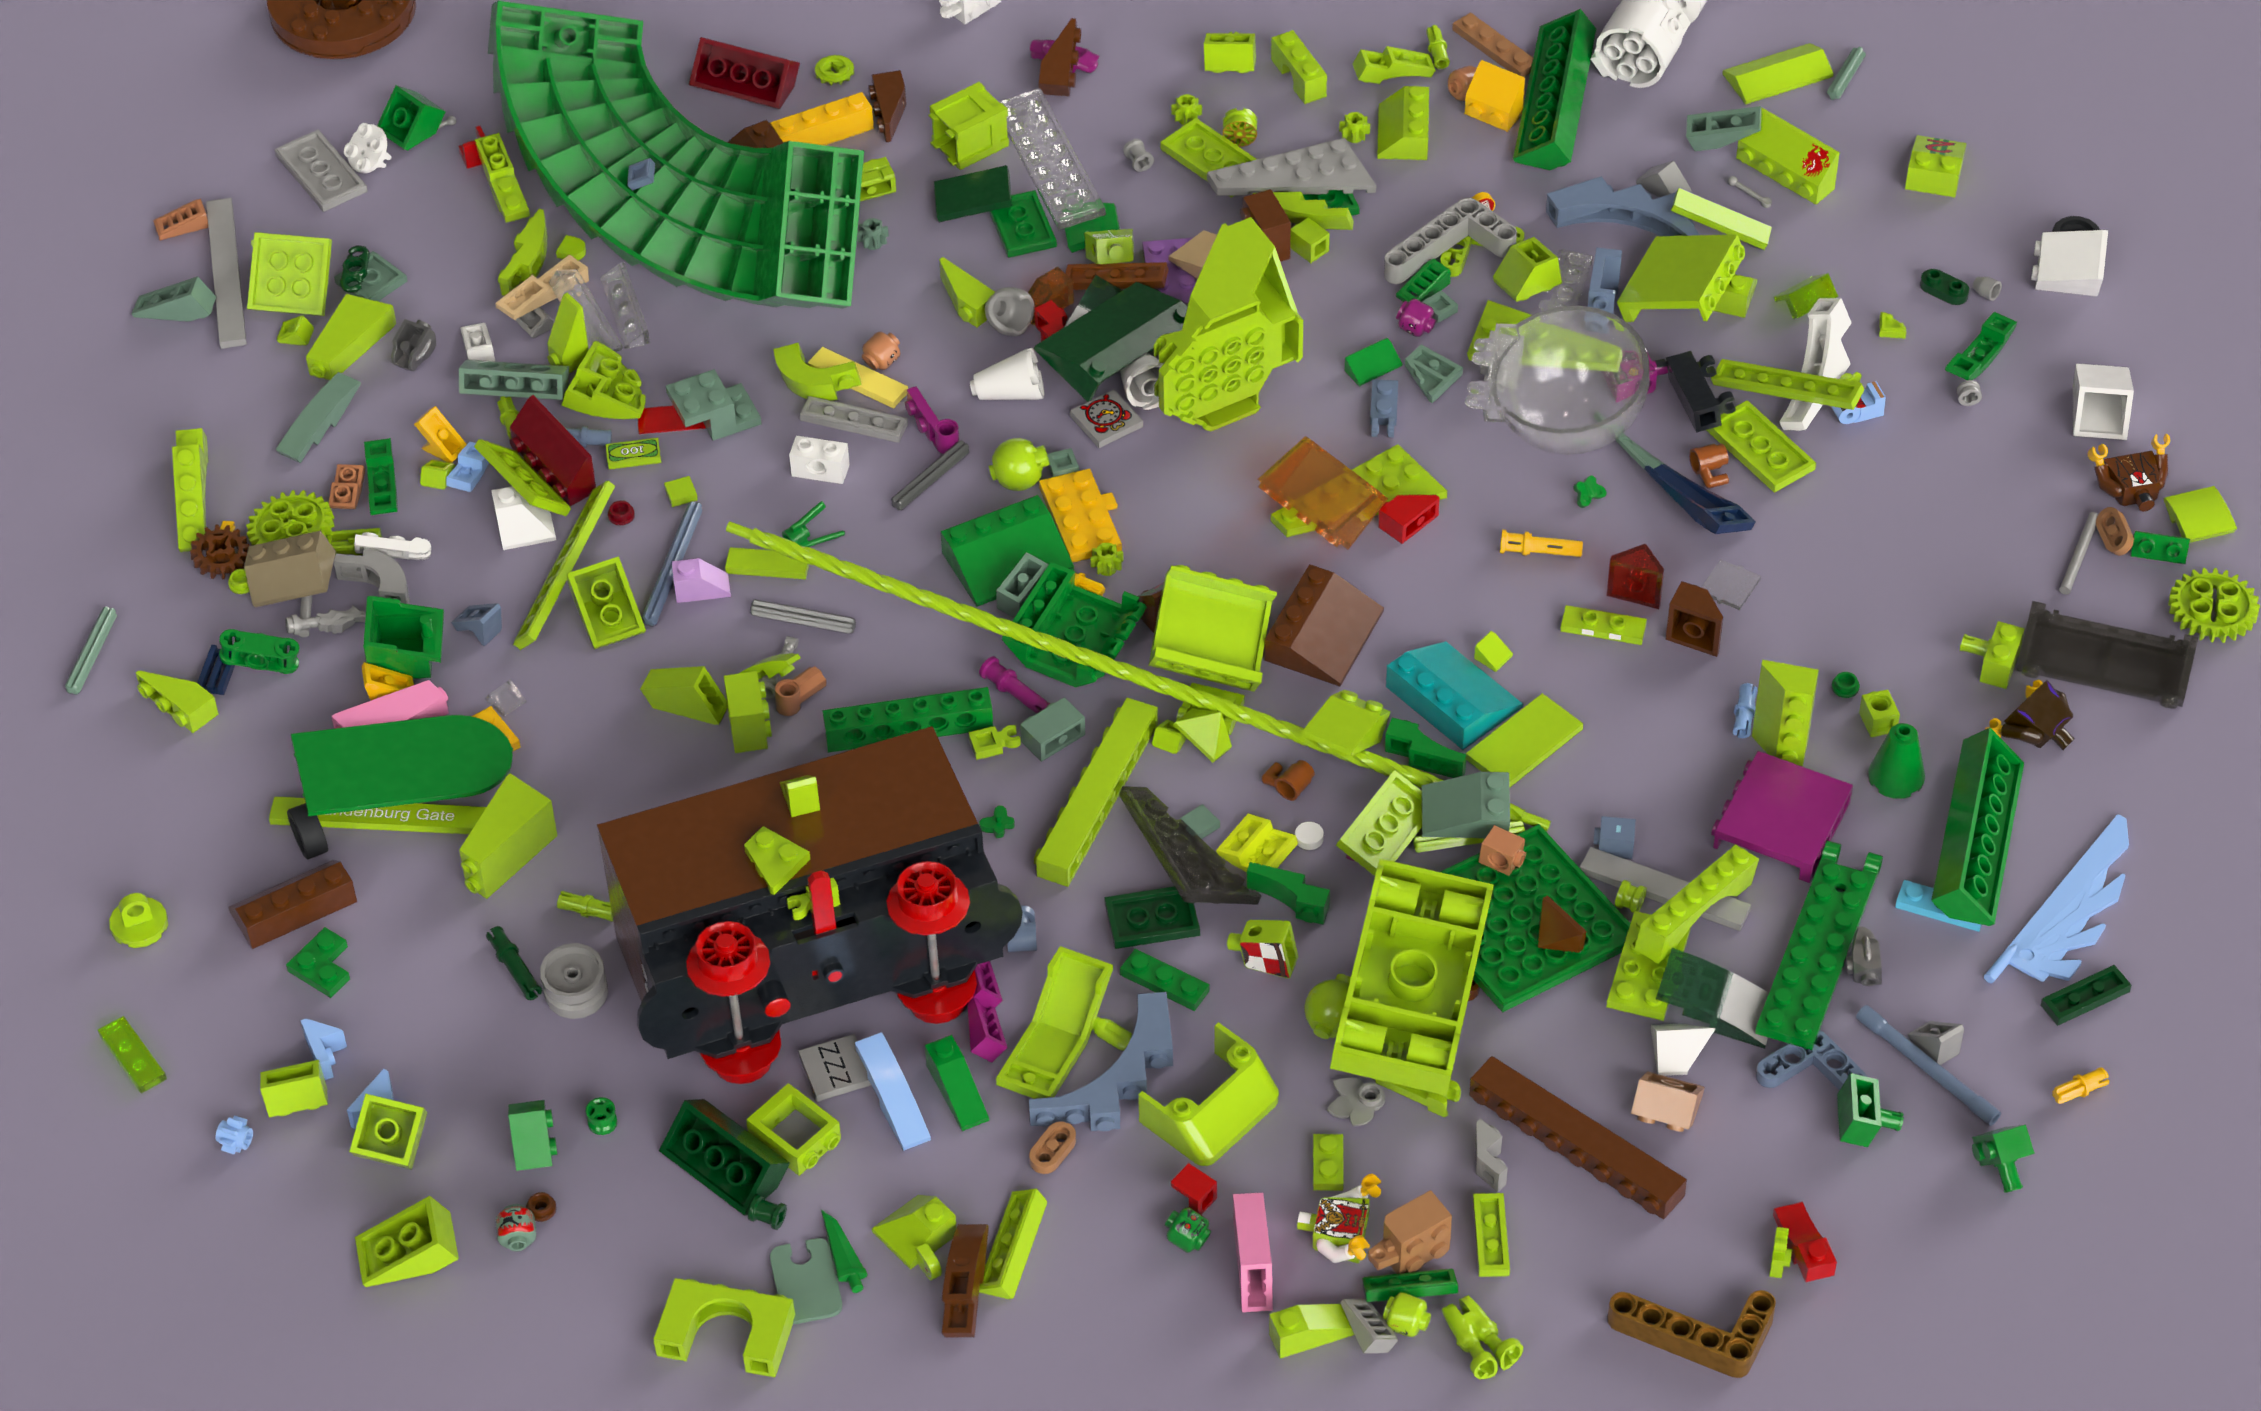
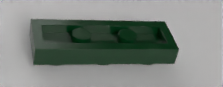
M2112 965L2042 998L2041 1007L2055 1024L2059 1026L2129 993L2132 985L2119 969Z

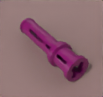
M995 656L989 657L982 664L979 670L980 677L983 679L988 678L996 685V689L1000 692L1010 693L1034 713L1041 712L1051 704L1018 680L1016 672L1012 669L1007 670L999 663V659Z

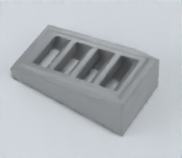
M1343 1299L1340 1302L1363 1353H1388L1397 1343L1398 1339L1395 1333L1371 1302H1367L1366 1299Z

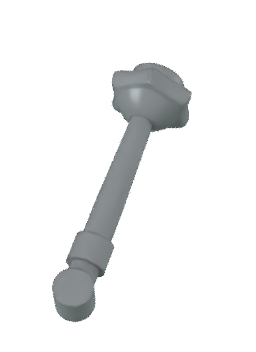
M787 636L781 654L793 653L794 649L798 646V638ZM779 673L770 679L766 676L761 679L760 682L764 681L766 698H775V686L778 683Z

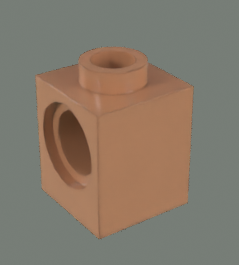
M1494 825L1481 844L1479 863L1510 876L1515 867L1520 868L1525 860L1526 852L1523 851L1525 839Z

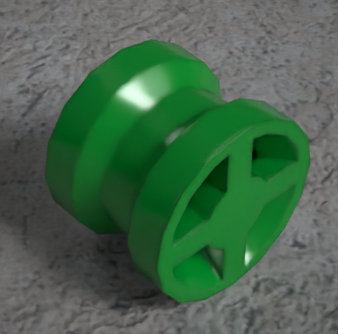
M599 1097L587 1104L585 1111L588 1127L591 1132L597 1135H606L614 1131L618 1122L614 1103L608 1098Z

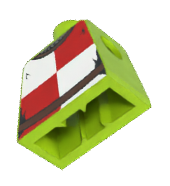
M1249 920L1246 922L1242 934L1230 933L1227 939L1228 950L1240 951L1244 965L1247 968L1284 978H1291L1299 956L1290 921Z

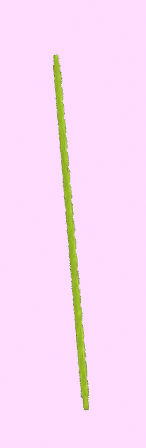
M731 521L727 524L726 532L746 538L751 544L777 551L784 556L817 566L825 571L855 580L882 592L894 594L918 605L933 608L945 615L973 623L1003 636L1012 637L1019 642L1052 652L1079 664L1091 666L1120 679L1132 681L1137 685L1170 695L1191 705L1221 712L1224 717L1252 725L1262 731L1293 740L1317 751L1332 754L1337 758L1358 766L1373 769L1385 776H1390L1396 770L1421 789L1422 785L1443 781V779H1439L1432 774L1407 765L1398 764L1369 751L1363 750L1353 756L1347 755L1301 736L1304 728L1283 720H1276L1270 715L1257 710L1235 705L1231 701L1216 695L1195 690L1188 685L1166 677L1156 676L1147 670L1125 662L1115 661L1106 655L1087 648L1074 646L1057 637L1035 632L1024 625L1004 618H997L988 612L966 604L956 603L947 597L931 591L917 589L909 583L890 576L879 575L868 568L839 560L832 555L810 547L800 546L783 537L761 532L757 528L750 529ZM1510 803V821L1521 820L1523 823L1533 827L1539 824L1545 831L1549 830L1550 820L1525 812V809Z

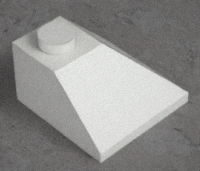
M513 486L491 490L503 550L556 541L550 511L530 505Z

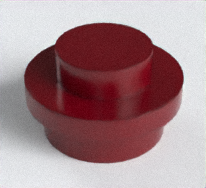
M616 501L611 504L608 510V519L615 525H626L635 517L633 507L626 501Z

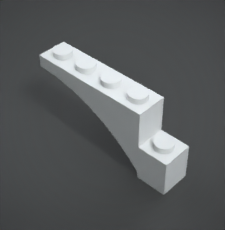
M1819 298L1808 313V339L1801 373L1840 379L1850 366V361L1840 339L1850 326L1851 321L1841 298ZM1792 399L1780 420L1782 429L1806 430L1822 407V404Z

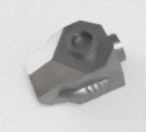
M404 319L393 339L391 362L398 367L414 372L423 361L429 358L436 347V337L431 326L422 320H417L415 323Z
M1858 927L1851 947L1852 956L1846 957L1848 974H1853L1854 982L1860 983L1863 986L1882 984L1879 942L1871 930L1866 927Z

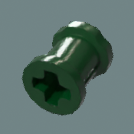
M756 1195L749 1207L748 1220L752 1222L758 1220L770 1224L772 1229L778 1230L784 1222L787 1205L783 1203L777 1205L764 1200V1197L761 1195Z

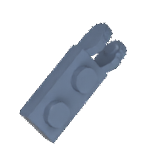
M1372 379L1371 437H1377L1379 425H1387L1388 437L1394 438V426L1397 424L1398 380Z

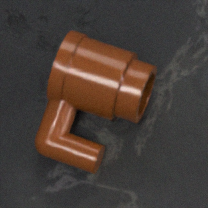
M1710 444L1690 449L1689 459L1691 467L1697 475H1701L1707 488L1729 483L1726 473L1712 476L1711 470L1728 464L1729 457L1724 444Z
M1298 760L1278 777L1283 771V767L1275 762L1262 775L1261 780L1264 784L1275 787L1278 793L1285 799L1294 801L1311 783L1315 772L1309 763Z

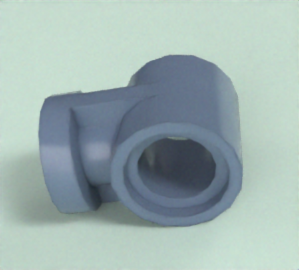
M1021 905L1023 911L1021 926L1014 938L1008 942V952L1037 951L1035 911L1028 906Z

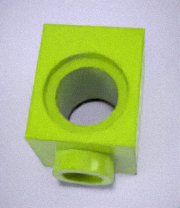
M1889 690L1873 691L1862 695L1859 714L1870 737L1888 734L1890 729L1899 723L1900 713Z

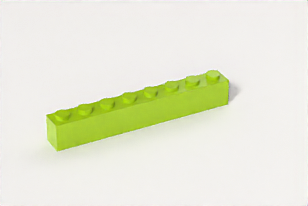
M1128 697L1122 707H1117L1112 725L1105 728L1100 746H1096L1092 752L1089 766H1085L1082 769L1080 782L1077 787H1072L1066 807H1061L1057 816V823L1054 828H1049L1043 848H1038L1035 853L1034 864H1036L1037 877L1069 887L1152 737L1155 728L1158 726V707Z

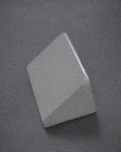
M541 307L515 319L533 339L551 330L554 324V320Z

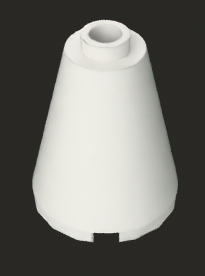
M1025 349L974 374V380H970L973 396L978 395L979 400L1043 399L1044 385L1041 370H1038L1036 364L1038 359L1034 349Z
M1149 353L1120 370L1128 401L1133 406L1142 407L1145 410L1159 407V397L1154 395V385L1159 377V369L1164 364L1159 363V360Z

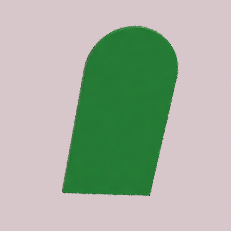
M447 715L291 734L294 757L297 763L308 816L475 796L499 785L506 778L512 766L513 748L505 734L493 724L471 716Z

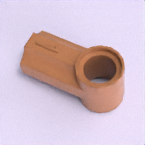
M815 666L809 667L793 679L779 681L775 686L776 711L784 716L797 714L802 702L826 686V679L821 670Z

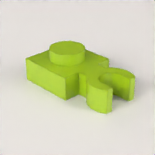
M1008 725L999 732H997L995 726L968 732L969 741L976 760L1003 754V747L1017 748L1021 745L1020 736L1010 737L1017 735L1016 725Z
M1776 1228L1770 1277L1782 1278L1783 1267H1790L1792 1249L1787 1248L1788 1228Z

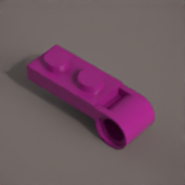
M917 386L907 389V401H905L907 413L909 416H914L919 431L925 433L938 452L944 454L959 441L958 424L951 419L939 421Z

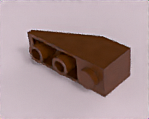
M1076 18L1070 19L1041 61L1038 84L1040 94L1070 96L1071 88H1075L1076 73H1073V65H1078L1079 51L1075 49L1076 43L1081 42V28L1077 27Z
M901 70L872 74V85H868L870 100H875L873 102L875 117L879 116L877 118L879 133H884L886 142H891L906 107V91Z

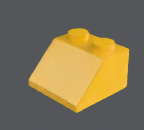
M1481 60L1465 96V114L1508 132L1522 116L1525 78Z

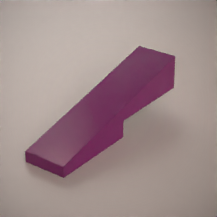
M988 961L978 964L974 969L977 987L973 998L968 1002L971 1052L992 1063L1007 1049V1045L995 1010L1003 1000L991 962Z

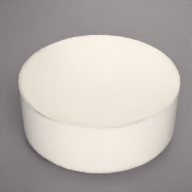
M1315 822L1301 823L1295 830L1298 846L1305 850H1314L1320 847L1324 836L1322 827Z

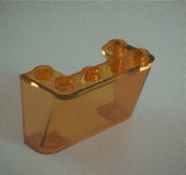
M1304 436L1257 479L1261 482L1258 486L1261 490L1290 511L1292 507L1298 511L1295 516L1307 525L1311 521L1316 524L1315 531L1336 548L1341 544L1346 549H1349L1388 499L1307 436Z

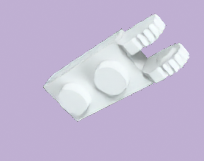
M374 533L355 535V552L363 554L365 548L383 552L392 558L426 560L431 554V544L426 539L416 537L412 541H406L405 538L400 536L381 538Z

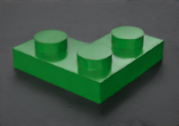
M324 927L286 964L287 971L329 998H332L350 980L349 972L333 963L348 948L347 941Z

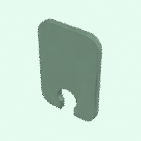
M825 1239L805 1240L806 1248L811 1254V1258L803 1265H798L791 1261L792 1249L790 1244L775 1247L770 1253V1262L777 1294L793 1299L795 1309L793 1324L834 1317L842 1310V1299L831 1249Z

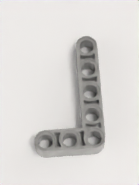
M1463 198L1388 251L1384 257V277L1392 284L1402 283L1417 273L1428 261L1433 258L1436 259L1466 236L1471 237L1496 256L1504 258L1510 247L1516 244V228L1473 198Z

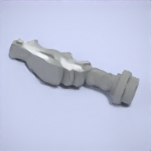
M352 605V608L349 610L336 611L329 609L327 613H318L316 617L300 619V617L294 614L291 617H286V630L288 634L299 635L301 629L318 627L319 631L325 630L327 633L331 631L333 634L342 633L353 626L355 622H365L366 613Z

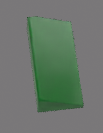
M1385 338L1345 357L1344 371L1358 386L1372 381V379H1376L1401 367L1402 362L1391 341Z

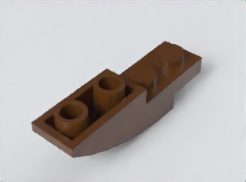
M988 1224L957 1225L948 1255L943 1284L942 1301L945 1306L942 1334L944 1337H975L980 1284H983Z

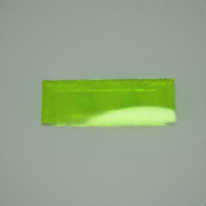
M124 1016L98 1029L100 1038L140 1093L167 1080L163 1069Z

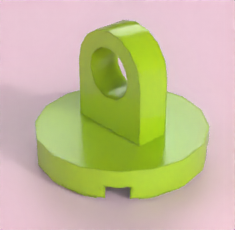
M132 893L122 898L119 905L113 910L109 919L110 931L116 942L121 945L122 943L128 944V947L131 948L146 947L157 942L162 937L161 934L168 927V916L163 905L157 900L148 898L141 893Z

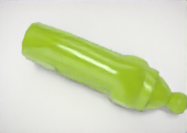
M1096 1017L1092 1030H1094L1097 1037L1121 1051L1126 1049L1133 1035L1110 1019Z

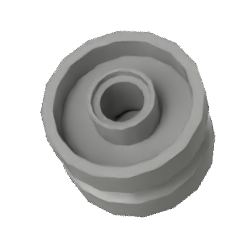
M579 943L564 944L553 949L544 958L540 967V978L544 988L545 1001L553 1012L569 1019L585 1018L595 1013L604 1005L608 996V983L603 960L597 951L588 945Z

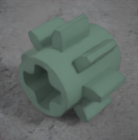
M875 218L867 219L863 224H859L857 241L863 242L864 248L870 250L879 249L883 244H887L886 237L889 236L888 226L882 227V220Z

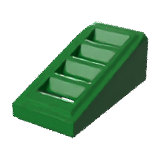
M1433 258L1396 293V297L1403 302H1409L1412 299H1418L1422 302L1450 284L1451 271ZM1411 292L1418 295V297L1416 298L1415 296H1413Z

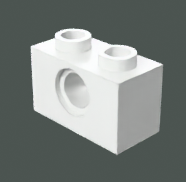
M796 436L789 454L791 476L843 484L850 465L848 443Z

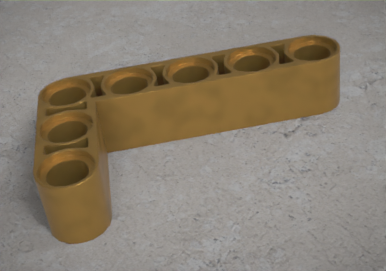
M1764 1290L1751 1293L1732 1333L1627 1292H1618L1610 1298L1607 1320L1609 1326L1615 1331L1730 1377L1741 1378L1749 1373L1773 1322L1776 1301L1771 1293Z

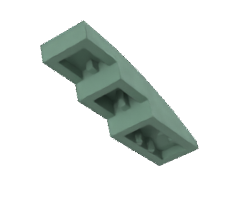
M338 372L304 408L276 448L277 452L301 463L313 443L316 445L320 443L329 426L336 427L360 387L361 382Z

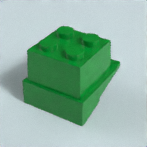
M367 596L363 644L367 663L413 676V679L431 678L432 661L441 663L444 609L405 604L397 599Z

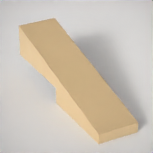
M568 255L538 279L533 275L497 301L495 303L496 308L515 320L589 281L588 267L571 255Z

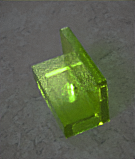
M1829 273L1812 276L1774 296L1775 302L1785 300L1793 319L1809 313L1819 298H1837L1838 294Z

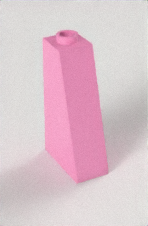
M430 680L335 713L331 717L334 729L445 716L449 714L447 706L448 696L441 687L437 688Z
M1263 1193L1233 1194V1218L1242 1312L1273 1311L1272 1261Z

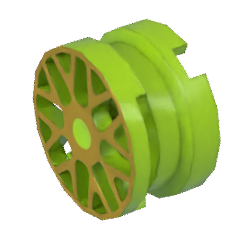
M1237 108L1230 109L1223 118V136L1229 138L1228 140L1234 141L1233 143L1238 147H1244L1253 143L1257 138V117L1255 113L1246 108H1243V110H1237Z

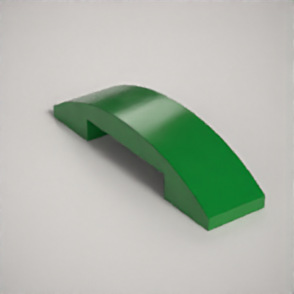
M1993 312L1982 325L1981 332L1962 354L1957 353L1947 364L1945 371L1965 380L1977 378L2000 353L2013 333L2017 322Z
M391 438L364 442L368 473L370 515L397 512V488Z

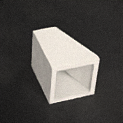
M2108 230L2043 232L2041 240L2035 242L2034 256H2039L2038 265H2033L2031 280L2036 281L2035 290L2098 296L2104 275Z
M2089 364L2075 365L2073 380V436L2127 440L2134 393L2129 367Z

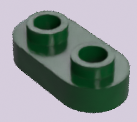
M1928 269L1921 275L1920 287L1924 292L1952 305H1961L1968 300L1969 286L1965 282L1938 269Z

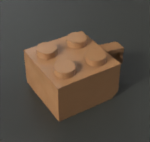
M1429 1190L1385 1215L1383 1240L1368 1250L1369 1261L1377 1270L1391 1266L1396 1274L1418 1271L1423 1264L1434 1258H1441L1450 1250L1452 1215L1436 1195Z

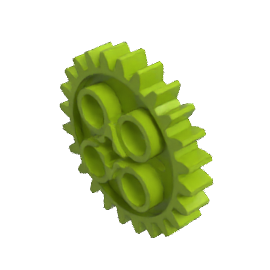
M292 490L289 496L281 492L279 499L271 496L270 503L262 501L263 508H255V516H249L250 523L246 524L248 530L246 533L251 546L321 531L326 537V535H332L331 528L335 527L334 516L329 503L324 502L322 496L316 498L314 492L307 496L305 490H302L299 495H296L295 491Z
M2203 568L2202 574L2192 570L2191 577L2184 573L2182 580L2177 579L2175 586L2171 588L2168 601L2170 606L2169 614L2174 615L2173 622H2181V630L2190 629V636L2198 633L2199 640L2209 636L2212 643L2215 637H2219L2222 643H2225L2226 636L2235 641L2237 634L2244 637L2246 630H2252L2259 614L2260 605L2257 604L2259 597L2253 595L2254 588H2246L2247 580L2238 582V574L2231 578L2228 576V570H2225L2223 574H2219L2217 568H2214L2212 573ZM2213 588L2217 590L2215 600V622L2211 621V612L2213 608Z

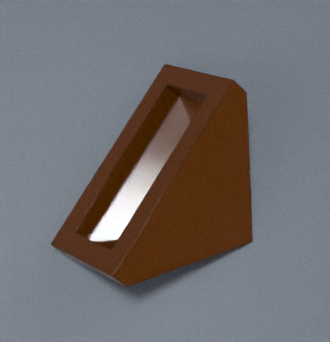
M1548 895L1545 896L1540 912L1538 948L1570 952L1582 951L1587 931Z

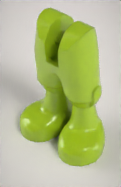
M1469 1295L1459 1299V1305L1464 1315L1452 1303L1442 1308L1443 1316L1456 1338V1344L1463 1351L1470 1353L1473 1358L1470 1363V1370L1476 1378L1489 1379L1496 1375L1498 1365L1502 1370H1507L1521 1357L1523 1346L1520 1341L1515 1338H1508L1502 1341L1498 1337L1497 1324L1491 1321L1482 1308ZM1480 1341L1489 1347L1493 1355L1488 1351H1484Z

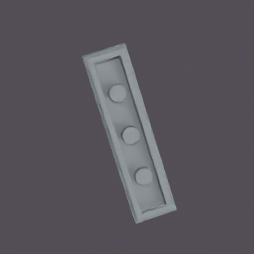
M811 396L808 397L800 412V421L897 443L900 442L908 426V418Z

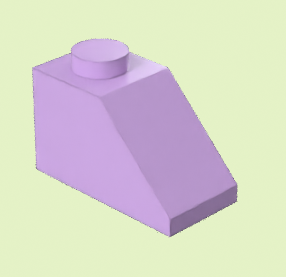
M699 558L672 561L677 603L731 597L727 572Z

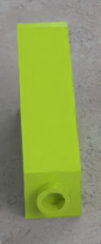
M346 294L306 356L309 375L331 380L338 372L343 373L394 328L396 319L393 305Z

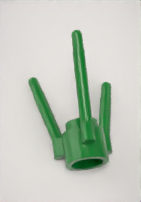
M821 501L799 521L784 530L782 537L800 546L810 547L844 536L845 531L807 540L810 537V532L805 525L826 507L824 502Z

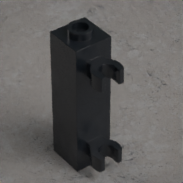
M1691 351L1666 357L1668 378L1696 433L1722 426L1720 413L1730 414L1735 412L1736 408L1733 402H1730L1734 400L1731 391L1724 392L1718 398H1715L1705 377H1713L1717 374L1714 366L1708 367L1715 364L1713 356H1704L1698 362H1696Z

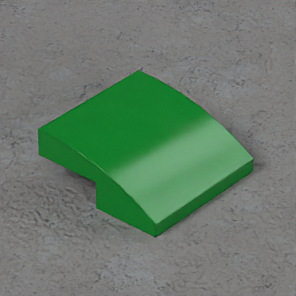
M1114 203L1087 204L1062 211L1067 243L1072 253L1085 248L1084 232L1120 229L1117 209Z

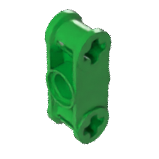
M235 629L225 630L220 635V645L222 648L219 651V658L224 664L283 674L294 673L299 667V659L297 658L299 644L294 639ZM232 637H235L234 644H232ZM287 645L290 646L289 652H287Z

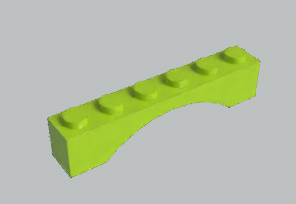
M1734 845L1641 923L1634 949L1659 964L1675 950L1690 927L1710 906L1726 896L1737 897L1752 884L1759 858L1747 850Z

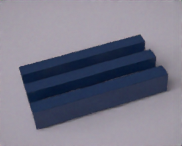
M211 645L197 683L210 694L224 695L235 665L226 664L219 685L215 687L223 662L219 658L220 649H218L217 645Z

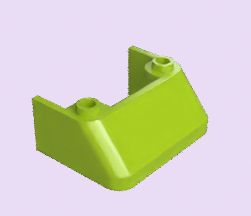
M1219 1022L1214 1025V1053L1226 1061L1236 1072L1200 1105H1197L1188 1098L1180 1097L1172 1100L1164 1107L1144 1091L1138 1094L1139 1122L1199 1166L1214 1164L1274 1109L1279 1101L1278 1087L1256 1050Z

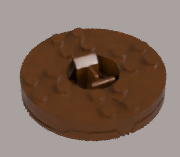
M267 0V7L275 34L291 49L316 58L346 59L372 53L396 40L406 30L408 24L411 23L416 11V0Z

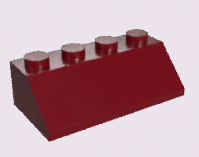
M700 37L689 85L780 109L795 86L800 63Z
M534 395L530 396L510 426V445L513 450L524 457L525 461L538 472L540 477L569 506H572L589 497L592 490L596 488L592 456Z

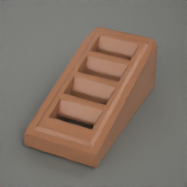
M201 199L189 202L153 220L159 240L209 228L207 215Z

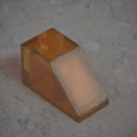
M1059 267L1038 277L1028 291L1034 301L1035 308L1050 300L1063 309L1074 303L1073 280ZM1035 312L1033 313V319L1031 320V324L1033 326L1035 325Z

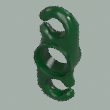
M362 245L351 247L348 251L347 259L343 262L340 286L348 293L358 292L362 289L361 283L367 276L370 252ZM356 252L363 253L359 256H352ZM352 267H361V269L358 271H349V269ZM351 282L359 283L354 286H348V284Z

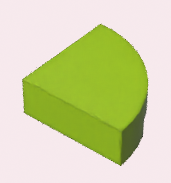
M1880 312L1879 337L1905 339V325L1894 319L1893 315Z

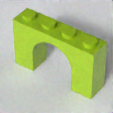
M674 1279L653 1339L657 1356L687 1361L698 1329L706 1321L714 1317L733 1315L744 1319L752 1327L743 1353L745 1371L747 1373L776 1378L795 1317L793 1299L779 1294H762L751 1289L739 1290L729 1288L723 1284L711 1285L700 1283L694 1279Z

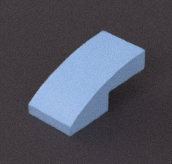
M469 442L458 454V464L446 477L447 486L471 492L477 485L489 462L475 449L474 445L476 443Z

